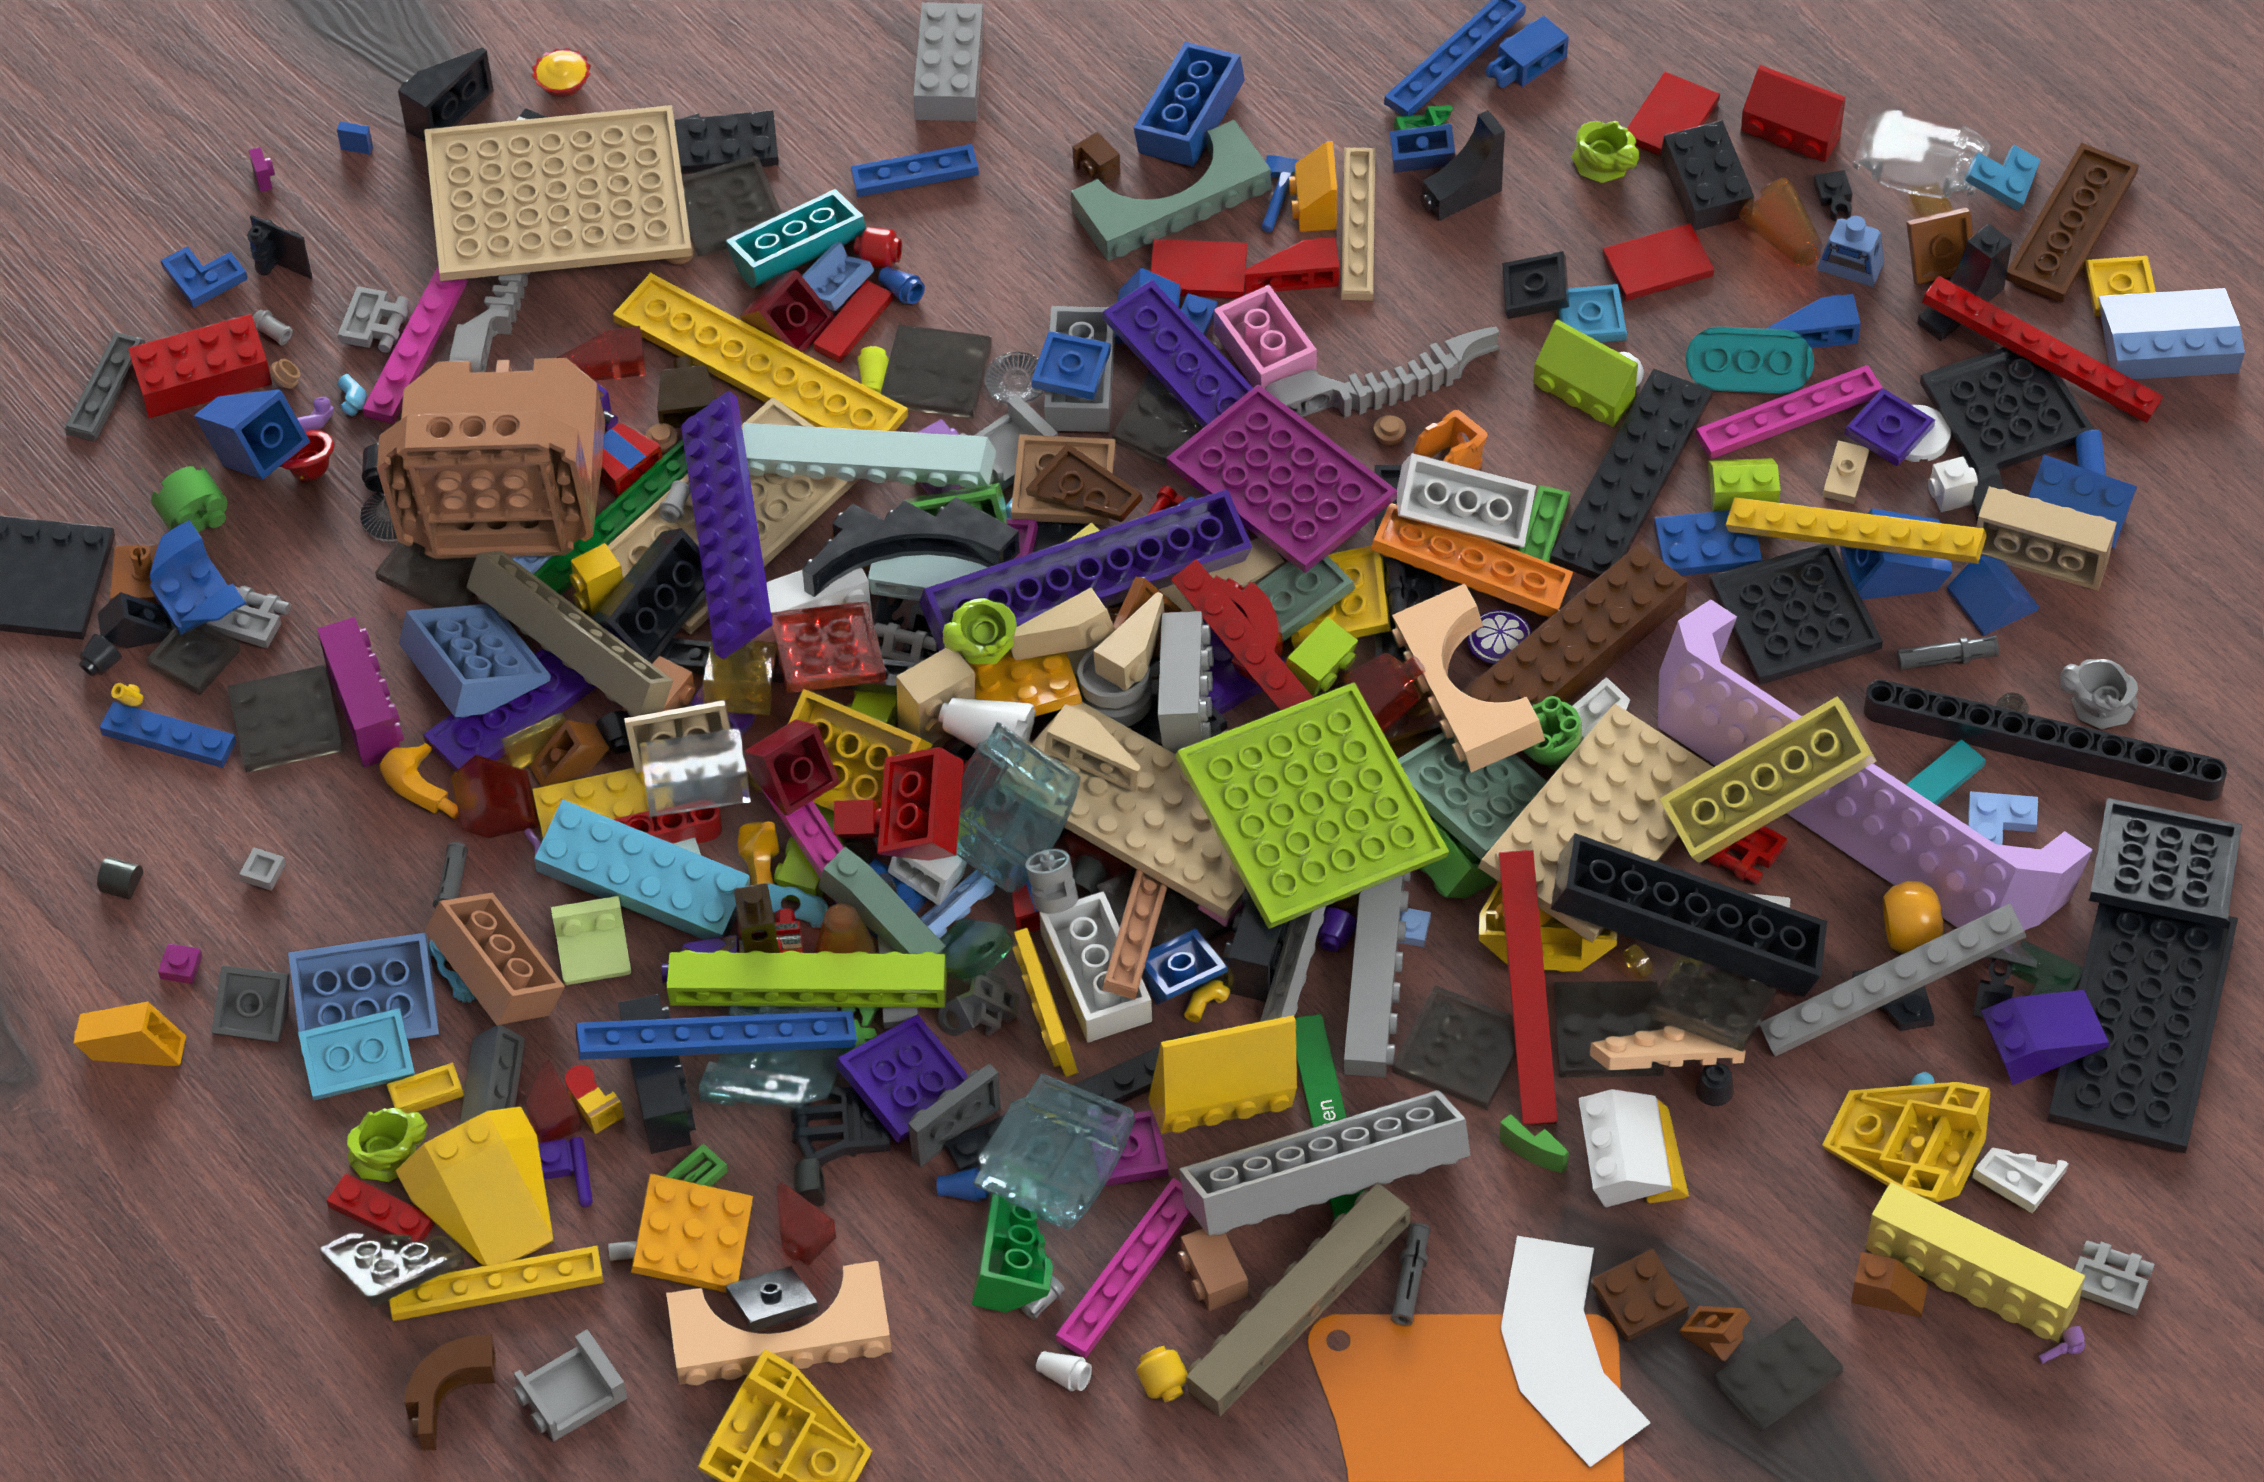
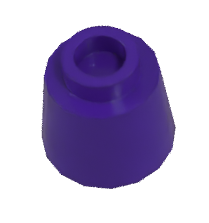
M1325 908L1323 914L1324 921L1319 928L1317 939L1320 941L1319 945L1323 949L1337 952L1347 945L1357 927V920L1343 910Z

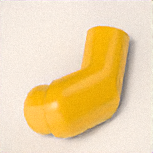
M117 683L112 688V697L119 700L121 704L136 707L143 702V695L140 693L139 687L134 684L126 686L122 683Z
M1212 980L1195 990L1185 1011V1018L1191 1022H1199L1207 1003L1213 999L1217 1003L1226 1001L1229 997L1230 989L1223 985L1222 981Z

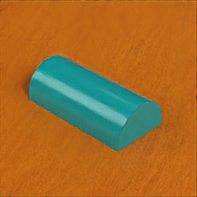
M834 189L726 240V243L740 275L749 286L754 288L774 279L779 274L786 273L822 256L837 242L845 245L856 240L857 236H862L866 225L863 215Z

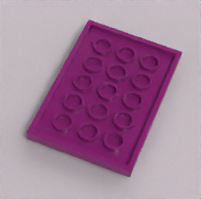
M1259 384L1166 458L1167 466L1205 496L1228 489L1242 524L1304 573H1307L1397 499V490Z

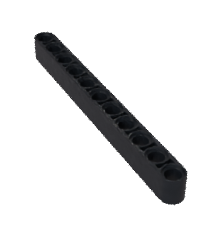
M1875 680L1868 685L1866 690L1864 714L1870 721L1955 742L1962 739L1968 745L2204 801L2216 800L2223 791L2227 768L2221 760L2214 757L1887 680Z

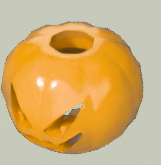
M1905 881L1892 886L1883 896L1885 928L1889 946L1894 951L1903 955L1943 935V918L1939 898L1929 885L1921 881Z

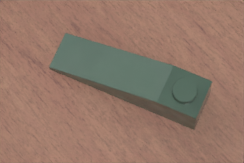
M844 847L823 868L818 888L900 953L921 954L923 952H934L940 954L945 949L943 942L874 869L847 847Z

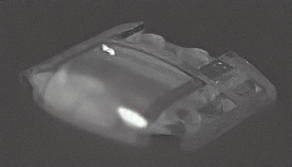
M1887 111L1870 115L1853 161L1855 169L1858 170L1861 164L1872 172L1871 179L1912 194L1951 198L1952 191L1968 189L1967 196H1974L1977 188L1964 180L1972 159L1978 152L1988 157L1991 142L1964 125L1962 130L1958 131L1948 127L1903 118V111Z

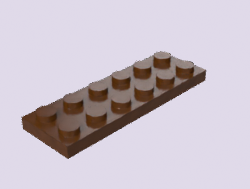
M2081 143L2009 265L2006 280L2063 302L2084 267L2085 261L2088 260L2138 173L2139 164Z

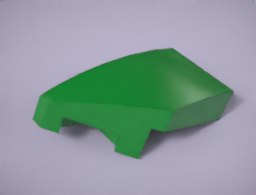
M1452 105L1427 107L1425 115L1396 117L1393 127L1395 130L1443 125L1450 117L1453 107Z

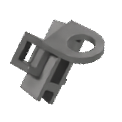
M986 969L963 977V982L970 985V991L946 1003L945 1008H940L938 1012L940 1026L949 1035H960L982 1023L986 1025L985 1034L990 1036L1001 1028L1002 1020L1009 1023L1017 1017L1020 994L1005 987L1006 979ZM947 1011H953L959 1019L958 1028H953L946 1019Z

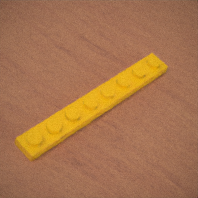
M1736 497L1726 522L1728 532L1977 564L1987 537L1983 528Z

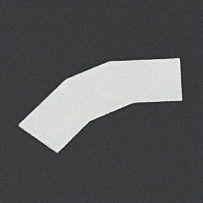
M1517 1236L1501 1324V1331L1521 1393L1591 1467L1649 1425L1650 1422L1603 1372L1584 1313L1594 1248Z

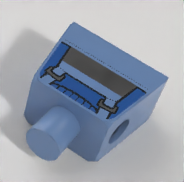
M1851 216L1848 220L1838 219L1818 263L1817 270L1874 287L1884 265L1881 232L1878 229L1865 226L1866 222L1860 216Z

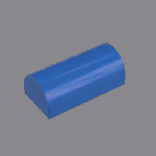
M2098 429L2080 433L2075 439L2078 466L2106 475L2101 432Z

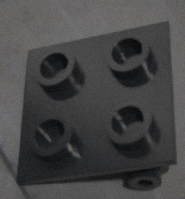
M251 214L252 228L248 232L247 238L250 242L252 258L255 260L254 267L256 272L261 275H268L278 264L312 279L313 276L304 237L295 231L281 228L268 219H261Z

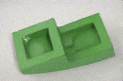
M1512 1114L1500 1122L1499 1139L1515 1153L1551 1171L1563 1173L1567 1170L1569 1152L1546 1129L1534 1137Z

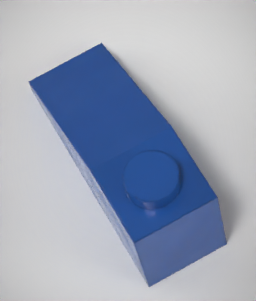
M1854 294L1833 295L1816 300L1766 329H1785L1796 332L1806 340L1811 348L1858 344L1861 323Z

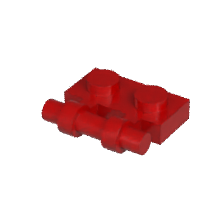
M1763 826L1709 857L1708 862L1717 867L1722 865L1735 872L1734 876L1740 880L1745 881L1747 879L1757 885L1761 881L1763 873L1753 867L1756 863H1759L1769 869L1786 847L1787 838ZM1732 848L1745 857L1739 860L1728 854V851Z

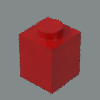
M873 799L834 801V835L843 839L879 838L881 803Z

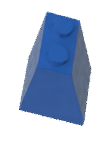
M278 389L219 396L194 415L224 467L262 480L310 442L284 394Z
M1871 509L1867 513L1940 523L1939 519L1879 509ZM1840 546L1845 568L1862 600L1937 591L1953 572L1951 561L1946 559Z

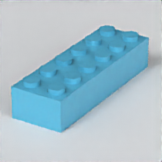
M563 799L534 858L536 871L601 898L619 896L620 906L704 940L729 935L737 918L734 890L750 886V875Z

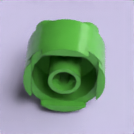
M189 466L175 471L161 482L164 488L159 494L156 491L152 494L151 504L169 531L188 520L191 521L197 532L207 527L217 528L226 520L224 512L227 508V499L204 467H201V470H196L193 466Z

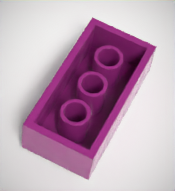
M355 617L317 628L325 665L362 765L367 767L380 763L390 750L396 747L400 748L399 742L404 741V736L399 724L400 719L394 703L391 704L389 698L390 692L386 680L380 675L381 669L375 652L372 653L371 642L365 627L359 629Z

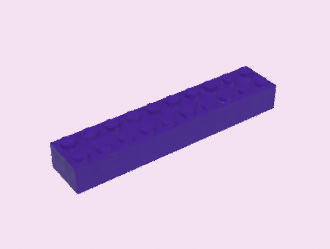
M1228 489L924 588L919 603L938 650L941 651L946 648L943 643L944 626L952 622L954 611L971 600L981 598L1004 604L1014 613L1018 627L1089 588H1092L1103 605L1108 607L1125 600L1135 577L1146 578L1159 590L1174 585L1171 578L1195 559L1202 564L1208 573L1244 562L1252 549V545Z

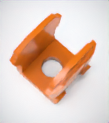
M1453 410L1441 422L1433 423L1424 429L1417 438L1413 454L1432 458L1441 450L1451 447L1449 454L1444 458V462L1479 470L1482 466L1483 459L1481 457L1488 434L1459 410ZM1462 432L1469 438V442L1464 440Z

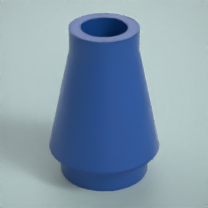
M889 266L883 268L879 274V282L892 292L901 303L916 304L922 298L925 285L921 282L919 276L895 270Z
M979 1167L948 1175H939L937 1177L938 1196L980 1202L981 1199L988 1198L990 1194L989 1173L987 1170L980 1171Z

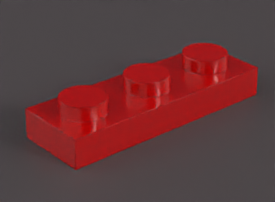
M346 1173L326 1200L329 1208L416 1250L435 1224L420 1209Z

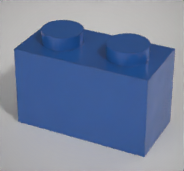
M1452 123L1390 131L1394 173L1445 167L1455 158Z

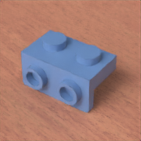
M837 242L802 277L827 308L836 311L874 272L870 261L849 257L842 243Z

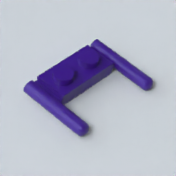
M573 1137L570 1141L560 1139L538 1143L544 1180L570 1176L574 1172L579 1205L589 1207L593 1199L584 1139L582 1137Z

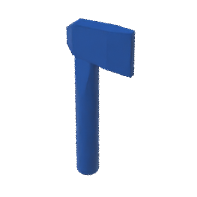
M1267 155L1265 162L1271 169V177H1279L1261 226L1264 232L1270 233L1274 229L1289 188V177L1295 176V163L1298 162L1297 159Z

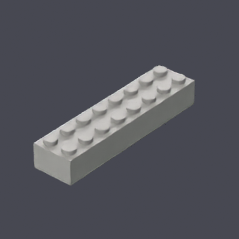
M1437 1090L1180 1168L1179 1173L1184 1204L1210 1236L1213 1234H1225L1230 1229L1246 1224H1258L1263 1219L1275 1215L1290 1214L1298 1208L1311 1204H1323L1337 1196L1355 1194L1360 1192L1361 1189L1376 1185L1377 1183L1381 1185L1388 1184L1399 1177L1409 1174H1421L1426 1169L1442 1164H1453L1461 1158L1470 1156L1466 1119Z

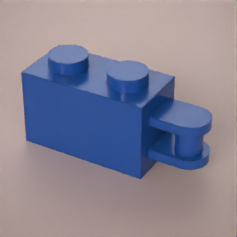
M1543 15L1536 21L1528 23L1514 36L1507 37L1498 46V58L1487 66L1485 75L1489 78H1495L1496 84L1500 88L1507 86L1513 81H1516L1523 87L1568 56L1569 36Z

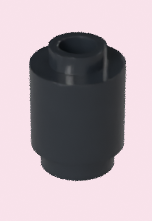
M379 443L366 447L363 451L362 480L367 489L374 492H383L377 470Z

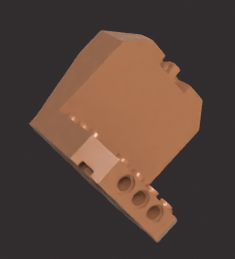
M567 358L534 359L533 371H512L510 360H497L496 372H473L470 361H446L434 364L404 388L401 420L379 435L377 470L398 542L408 547L415 542L425 547L426 555L435 559L476 558L478 553L503 551L509 557L566 555L573 550L574 542L579 539L587 541L593 537L605 432V417L597 383Z

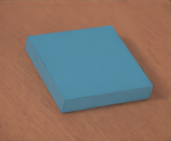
M1618 284L1568 288L1569 307L1557 309L1560 321L1600 343L1626 341L1627 331Z

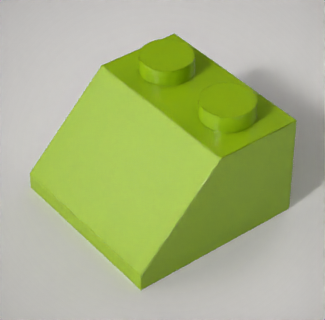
M1773 458L1708 460L1712 512L1731 510L1735 497L1779 503L1780 482L1778 464Z
M1326 617L1291 653L1285 664L1314 697L1321 689L1326 692L1332 686L1340 669L1346 671L1353 664L1357 657L1354 651L1358 640L1330 618Z

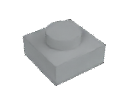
M253 848L239 873L242 882L272 891L286 865L285 858Z

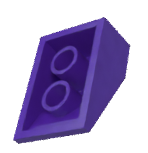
M2084 990L2013 997L1981 1010L1988 1033L2012 1085L2110 1046Z

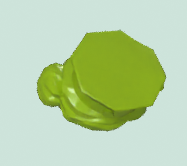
M1590 121L1583 124L1577 132V147L1571 158L1581 176L1604 183L1623 177L1627 170L1634 169L1637 166L1639 150L1635 147L1636 139L1627 128L1620 126L1618 121L1606 124L1599 121Z
M981 598L971 600L954 611L952 622L944 626L943 643L947 649L959 652L970 664H997L1014 647L1013 636L1017 627L1015 615L1009 607L1002 603Z
M383 1108L375 1113L369 1111L360 1125L353 1128L348 1135L347 1146L350 1150L347 1156L349 1165L352 1166L361 1179L384 1182L394 1180L398 1177L396 1170L416 1151L415 1145L421 1144L426 1137L428 1124L420 1113L411 1112L407 1114L399 1108Z

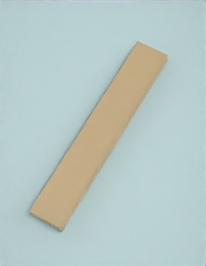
M1344 148L1341 300L1373 301L1375 148Z

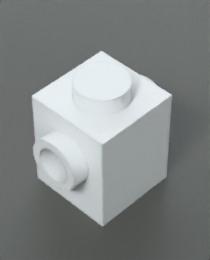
M1964 457L1933 464L1931 478L1928 479V488L1931 496L1935 498L1940 511L1945 512L1972 504L1974 488L1977 486L1978 480L1975 470L1972 467H1968Z

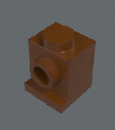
M1098 132L1072 146L1073 167L1076 170L1082 168L1087 177H1092L1094 180L1099 179L1102 184H1105L1106 182L1113 181L1120 174V154Z

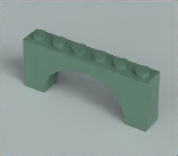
M1235 120L1207 131V152L1212 159L1211 165L1197 183L1178 194L1160 199H1133L1109 190L1099 179L1071 191L1072 212L1107 261L1125 256L1132 250L1152 244L1154 239H1160L1173 232H1179L1184 227L1200 220H1206L1227 208H1233L1239 203L1254 196H1260L1271 189L1270 167Z

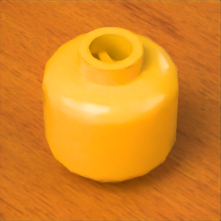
M1161 1346L1145 1353L1139 1358L1141 1363L1138 1365L1136 1373L1149 1398L1158 1399L1162 1397L1164 1402H1169L1184 1393L1181 1387L1187 1383L1186 1376L1188 1373L1175 1350H1166L1165 1346Z

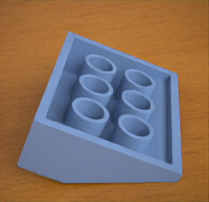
M2225 288L2099 296L2100 314L2110 368L2131 379L2239 373L2245 350L2240 324Z
M489 604L406 611L399 645L454 717L486 714L550 681L551 675L511 624L507 619L502 618L498 611Z
M426 933L288 953L299 1032L400 1008L407 1039L439 1035L428 935Z

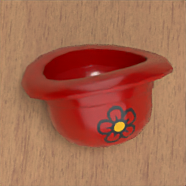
M319 430L305 431L310 442L279 467L289 469L291 474L301 481H312L323 476L329 467V456L333 453L334 441L330 435Z

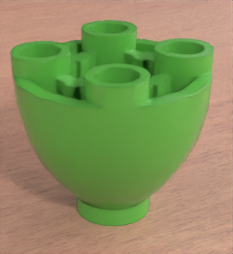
M1550 696L1545 698L1543 702L1532 706L1540 721L1545 741L1523 751L1535 762L1558 770L1581 743L1582 722L1574 707L1566 702H1561L1558 697Z

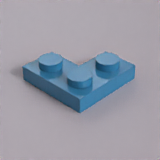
M2016 145L2009 149L2003 165L1978 152L1972 159L1964 181L2018 211L2024 205L2041 159Z

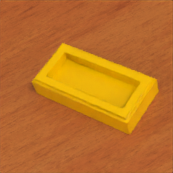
M453 1062L387 1084L394 1108L402 1109L407 1114L464 1096Z

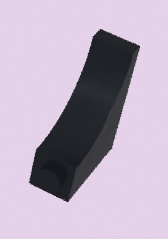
M1489 110L1477 115L1473 133L1457 156L1437 173L1423 180L1422 195L1420 196L1421 203L1427 212L1431 211L1438 221L1502 191L1505 130Z
M1988 223L1967 241L1962 259L1949 281L1989 302L2004 290L2012 240ZM1927 307L1918 316L1917 322L1918 325L1940 341L1961 325V323L1931 307Z

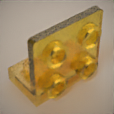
M712 640L703 678L704 704L724 701L727 712L770 715L772 709L771 680L778 650L777 643L760 640L749 641L723 660L714 653Z

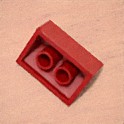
M1760 65L1742 111L1741 131L1826 163L1841 137L1846 97Z
M941 747L885 757L877 853L886 856L927 861L956 856L964 760Z

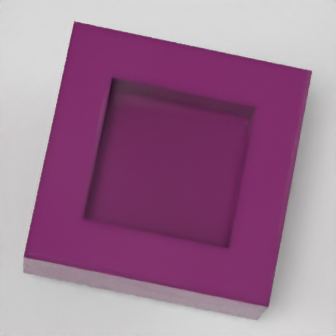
M261 147L250 149L249 155L260 192L273 189L270 176H274L275 172L271 158L264 159Z
M168 943L158 970L160 979L193 984L202 958L201 949Z

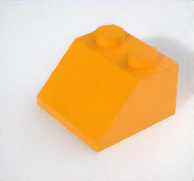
M1333 141L1325 142L1295 163V176L1289 177L1290 195H1296V200L1291 201L1292 219H1298L1299 232L1337 230V181Z

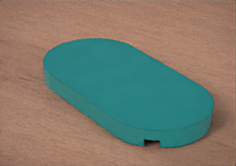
M1710 327L1697 334L1690 342L1686 351L1685 363L1692 380L1698 385L1712 389V391L1788 394L1800 389L1808 381L1814 367V355L1806 340L1790 330Z

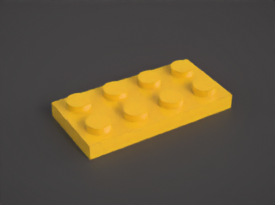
M635 768L532 789L543 839L562 799L610 819L674 805L665 768L638 773L635 772Z
M1027 928L1016 931L1014 934L1018 945L1012 948L1017 963L1021 968L1022 978L1030 995L1031 1004L1036 1019L1040 1024L1041 1034L1054 1067L1061 1065L1065 1077L1079 1073L1044 969Z

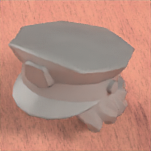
M2086 659L2080 666L2069 664L2062 670L2060 674V688L2068 694H2073L2071 701L2079 720L2099 729L2127 724L2137 710V682L2132 676L2126 674L2119 664L2107 659Z

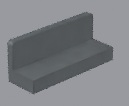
M496 1025L473 1038L460 1124L486 1111L515 1107L525 1037L501 1025Z

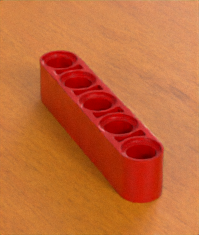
M699 798L613 819L672 844L694 837L697 844L716 839L722 831L719 805L710 798Z

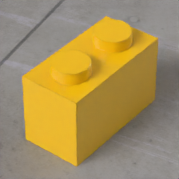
M606 543L571 560L573 574L570 575V580L576 590V593L573 594L574 601L579 610L582 612L586 610L591 618L623 580L621 565Z

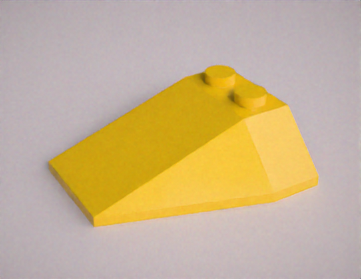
M1498 881L1479 914V941L1508 965L1504 917H1500L1496 912V907L1502 903L1501 882ZM1554 917L1540 926L1544 970H1557L1560 972L1582 971L1617 946V932L1606 928L1602 930L1592 943Z
M1961 1082L1849 1090L1822 1146L1828 1152L1887 1186L1892 1182L1933 1202L1957 1197L1960 1195L1986 1140L1991 1092L1987 1087Z
M521 1106L486 1111L423 1143L396 1170V1174L411 1202L482 1266L519 1260L554 1242L537 1135Z
M764 1349L739 1388L708 1443L697 1469L719 1482H856L872 1450L796 1366Z

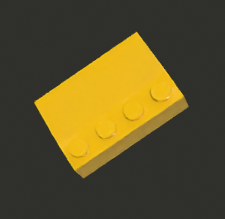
M803 689L789 721L791 723L797 719L817 724L840 784L817 797L813 802L834 811V801L873 799L881 803L885 757L926 750L932 746V743L806 689Z
M1294 1015L1161 1042L1148 1098L1161 1134L1168 1132L1181 1133L1192 1127L1202 1125L1214 1126L1230 1119H1248L1255 1114L1269 1111L1281 1112L1288 1107H1292L1297 1090L1296 1020Z

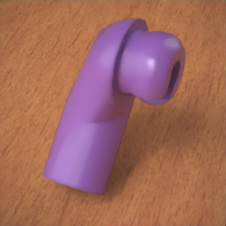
M316 398L313 402L315 409L308 416L297 418L304 431L319 430L324 427L333 415V406L330 405L329 398Z

